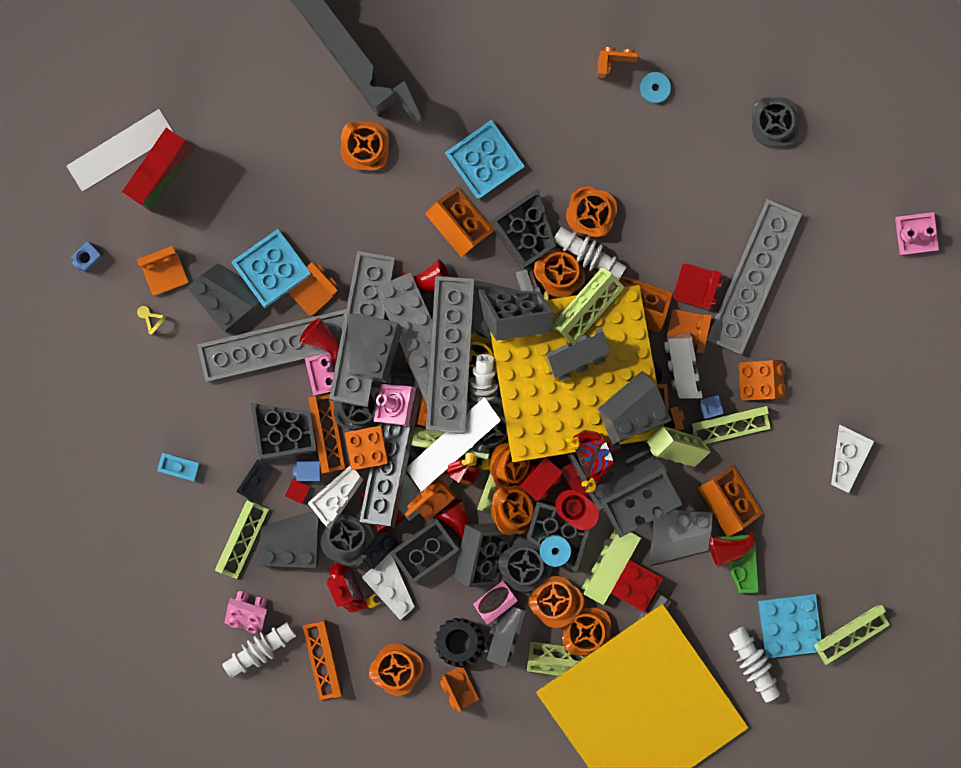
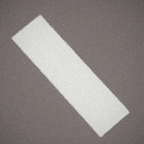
M158 109L67 165V168L83 192L151 150L164 129L168 128L171 131L172 129Z
M485 397L466 413L465 433L445 432L406 468L421 492L440 476L450 463L460 458L501 421Z

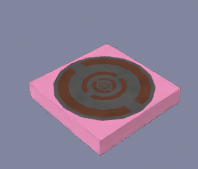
M502 581L473 603L485 623L489 624L518 600L506 583Z

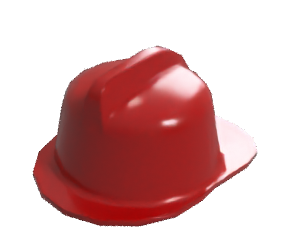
M567 490L558 496L556 510L561 518L579 530H588L596 525L599 519V511L596 505L576 490Z

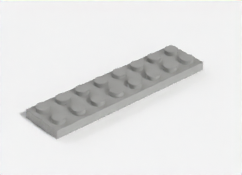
M766 199L709 331L707 341L742 355L802 216L801 213Z
M357 251L329 401L368 407L373 380L350 374L348 314H363L384 319L385 310L375 287L391 281L395 257Z
M410 272L375 287V290L389 321L396 322L403 327L399 344L427 405L432 319ZM468 401L466 413L471 409Z
M435 277L426 430L465 433L474 279Z
M346 309L197 344L205 381L209 382L327 353L319 347L299 343L300 337L311 322L321 318L332 331L340 345Z

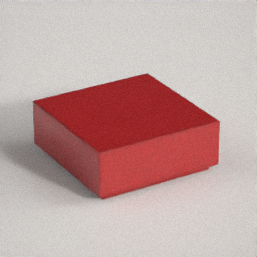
M292 479L285 497L303 504L310 486Z

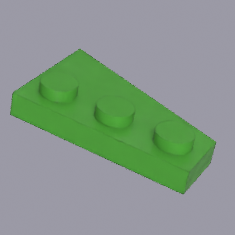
M749 535L717 537L727 540H744ZM755 539L753 548L746 555L728 564L739 593L759 592Z

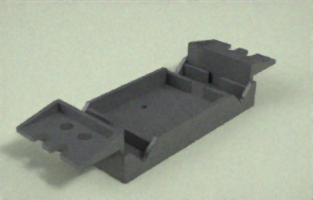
M290 0L377 116L395 103L398 105L402 103V110L410 121L415 120L419 127L423 125L421 115L404 81L392 90L385 87H375L377 76L373 72L374 66L324 0Z
M648 440L620 445L621 450L610 453L614 463L604 477L596 484L595 491L588 492L599 514L606 512L620 538L638 529L635 523L636 517L641 516L646 523L655 520L652 513L653 508L659 507L663 514H666L682 505L668 478L666 468L659 461L658 457L651 453V447L647 443ZM568 453L567 456L580 480L589 481V478L586 479L577 453ZM646 490L652 492V497L649 499L643 497V492ZM629 499L635 502V506L632 508H628L625 504Z

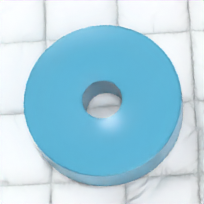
M649 73L641 81V96L649 103H661L670 94V81L662 73ZM657 85L659 90L653 91L652 86Z
M560 535L546 537L540 546V556L550 566L557 567L565 564L571 554L569 542ZM558 548L559 552L557 554L552 553V549Z

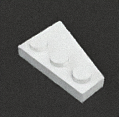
M839 425L831 485L847 493L850 492L874 443L873 440Z
M351 465L308 502L329 530L363 481L356 470H351Z
M390 553L374 570L370 569L362 577L400 620L415 607Z

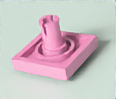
M381 384L379 395L376 399L377 406L374 422L409 426L416 388Z

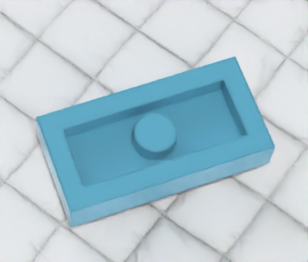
M162 453L157 471L195 482L200 463Z

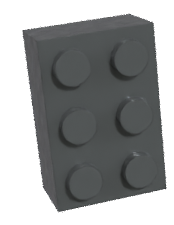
M436 518L393 549L390 554L413 584L458 552L459 548Z

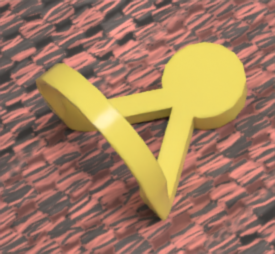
M141 306L137 310L138 316L146 319L150 335L166 319L165 315L150 313L149 308L146 306ZM149 317L161 318L156 323V325L153 328H151Z

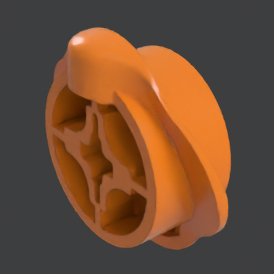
M355 121L347 123L341 133L340 153L342 160L348 167L355 170L373 171L382 169L389 157L388 133L382 125L376 122ZM363 132L373 133L372 135H369L367 137H361L359 135ZM354 138L357 142V146L355 147L354 152L351 154L350 143ZM379 138L380 148L376 154L372 148L376 143L375 140ZM360 141L365 145L367 144L369 150L364 147L362 148ZM362 155H369L371 157L366 160L357 159V157L360 158Z
M589 186L580 187L573 192L566 211L567 223L578 233L591 237H603L612 229L617 213L616 200L606 191L597 190ZM588 196H596L603 203L593 205L589 201ZM582 200L584 211L577 216V207ZM589 206L591 209L596 210L594 217L587 214L590 211ZM606 208V217L600 223L599 213ZM589 218L596 227L587 228L580 221Z
M562 248L550 250L538 258L534 264L536 279L542 284L547 293L555 298L569 297L572 293L579 290L585 282L583 268L567 250L564 252ZM558 262L555 266L547 267L551 263ZM570 279L572 280L568 284L561 285V283L564 281H570Z
M509 442L499 444L495 448L490 460V474L493 477L494 484L499 487L520 482L527 475L530 468L531 460L512 463Z
M504 486L494 493L491 515L498 529L503 534H522L529 529L533 517V504L526 491L520 486Z
M552 576L545 579L528 599V605L533 614L551 628H563L569 625L581 612L586 603L581 591L573 586L569 580L561 576ZM560 588L567 590L569 598L562 596ZM544 607L551 608L553 616H548Z
M584 607L569 625L563 627L562 641L565 650L573 655L588 656L611 640V619L609 614L600 608ZM591 617L594 618L595 621L587 624L579 618ZM573 622H575L576 627L579 629V635L575 639L571 632ZM599 624L602 628V638L600 641L594 633V629ZM592 627L590 635L586 634L582 636L584 631L583 628L588 629ZM582 640H589L591 643H594L595 645L582 646L579 644V642H581Z
M391 643L384 646L371 663L369 677L374 684L384 689L390 695L402 696L409 693L422 676L424 662L417 653L411 651L405 645ZM391 654L390 666L382 669L384 660ZM397 654L404 656L410 664L401 663ZM395 666L398 668H404L401 671H399L398 674L396 671H388L393 669ZM411 670L410 678L405 684H402L403 673ZM384 675H391L396 685L387 681Z

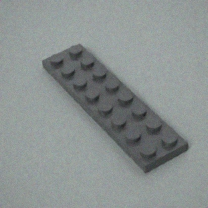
M390 372L388 385L416 388L409 426L379 423L383 430L388 464L370 467L359 522L395 527L421 392L413 374Z

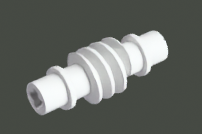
M561 226L554 237V242L563 247L562 251L568 250L575 256L577 255L576 261L578 263L584 260V268L590 263V272L594 268L598 270L603 268L611 272L618 280L620 279L626 266L618 262L616 256L612 258L605 254V251L601 252L602 244L595 248L596 240L588 244L589 236L583 240L576 236L577 232L571 233Z
M481 354L477 356L476 366L473 368L475 376L470 378V385L468 387V397L470 398L468 403L472 406L471 408L484 397L487 401L497 397L498 384L493 379L496 369L493 367L494 357L491 355Z
M286 622L277 629L273 627L272 632L266 636L260 632L261 640L256 636L253 637L255 644L247 640L249 648L241 644L243 651L238 654L234 652L232 654L233 657L222 664L229 677L233 678L240 672L246 673V668L253 664L259 668L261 666L260 660L263 663L268 662L267 656L273 659L274 650L281 646L283 648L286 647V643L296 637L289 623Z
M744 626L732 631L729 636L735 645L733 650H737L741 656L737 661H744L739 667L748 668L743 673L744 675L751 674L747 681L754 680L757 686L755 690L761 693L765 702L779 697L781 694L775 684L777 680L776 678L772 679L768 672L771 663H765L768 657L762 656L764 650H756L753 644L754 638L749 637Z

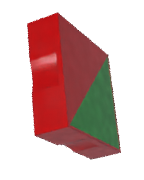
M165 128L122 190V193L151 212L194 148L183 138Z

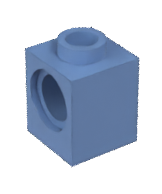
M88 241L71 256L74 260L72 264L79 271L83 270L85 272L103 257ZM84 253H89L90 260L87 263L81 261V256Z
M719 395L698 400L703 419L724 414Z
M298 461L297 465H293V477H296V481H321L320 462Z

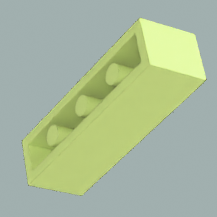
M664 426L647 441L651 447L650 451L654 456L693 467L699 464L711 452L700 437Z
M613 530L610 536L612 539L610 545L604 546L600 554L603 556L600 563L596 561L591 570L593 572L591 579L587 578L582 586L584 595L602 605L605 604L641 539L631 532L620 538L616 530Z

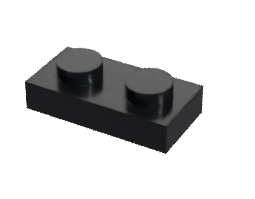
M257 459L236 492L253 502L274 470Z
M385 528L361 554L368 568L374 570L398 544L391 530Z

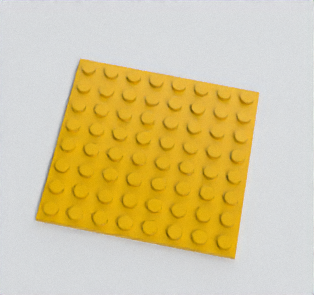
M639 285L625 287L583 334V336L590 335L591 337L596 335L595 330L602 328L610 350L606 362L598 366L594 363L588 366V370L580 374L577 371L571 373L570 378L561 382L559 379L554 381L545 358L547 353L570 342L553 327L552 332L541 335H529L522 338H511L503 341H496L490 331L512 463L576 452L575 450L567 448L571 445V442H566V438H573L583 430L603 433L605 441H611L598 408L641 371L657 386ZM577 295L546 300L553 312L552 324ZM598 298L595 307H599L602 304V298ZM590 312L584 314L583 322L589 319ZM573 327L568 333L571 337L577 332V327ZM663 426L619 442V444L649 440Z
M663 604L536 691L538 697L589 768H692L748 729L744 720Z

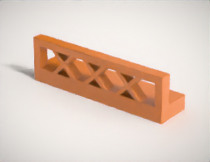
M330 394L308 398L322 473L346 469L338 424L334 417L333 401H329L330 407L326 413L318 405V400L330 398ZM326 416L333 420V426L330 431L322 427V421ZM323 430L328 433L325 438ZM329 435L334 437L337 442L333 450L328 448L325 443ZM337 447L339 455L336 452H334ZM332 454L340 458L341 466L330 468L329 458Z
M325 620L302 625L319 700L341 697V686ZM317 626L319 636L316 640L309 636L307 628ZM316 644L323 649L324 654L321 659L313 655V648ZM320 663L327 666L328 673L325 677L317 672V667ZM325 681L331 684L333 693L323 695L321 687Z

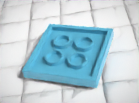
M492 120L445 152V155L477 200L525 167Z
M278 229L231 261L264 308L311 276L310 271Z
M816 594L758 601L765 656L775 658L817 652L814 644L822 639Z

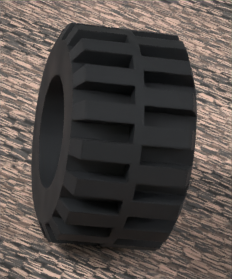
M453 618V620L445 621L446 623L441 625L439 632L437 631L435 634L437 638L434 639L436 644L435 650L438 652L440 659L454 667L463 668V666L468 667L472 663L475 664L477 659L481 658L482 650L485 649V638L482 635V630L475 623L465 618ZM459 631L467 633L470 638L469 648L462 654H456L450 649V639Z

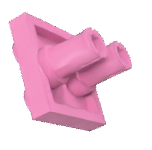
M934 212L895 217L900 255L939 250Z
M325 353L305 358L313 396L331 392L336 364H332L331 355Z
M239 591L236 599L230 598L225 624L233 628L247 630L252 634H260L266 618L267 609L265 607L267 600L263 598L260 604L261 597H256L254 605L248 604L249 594L245 592L242 598L243 591Z

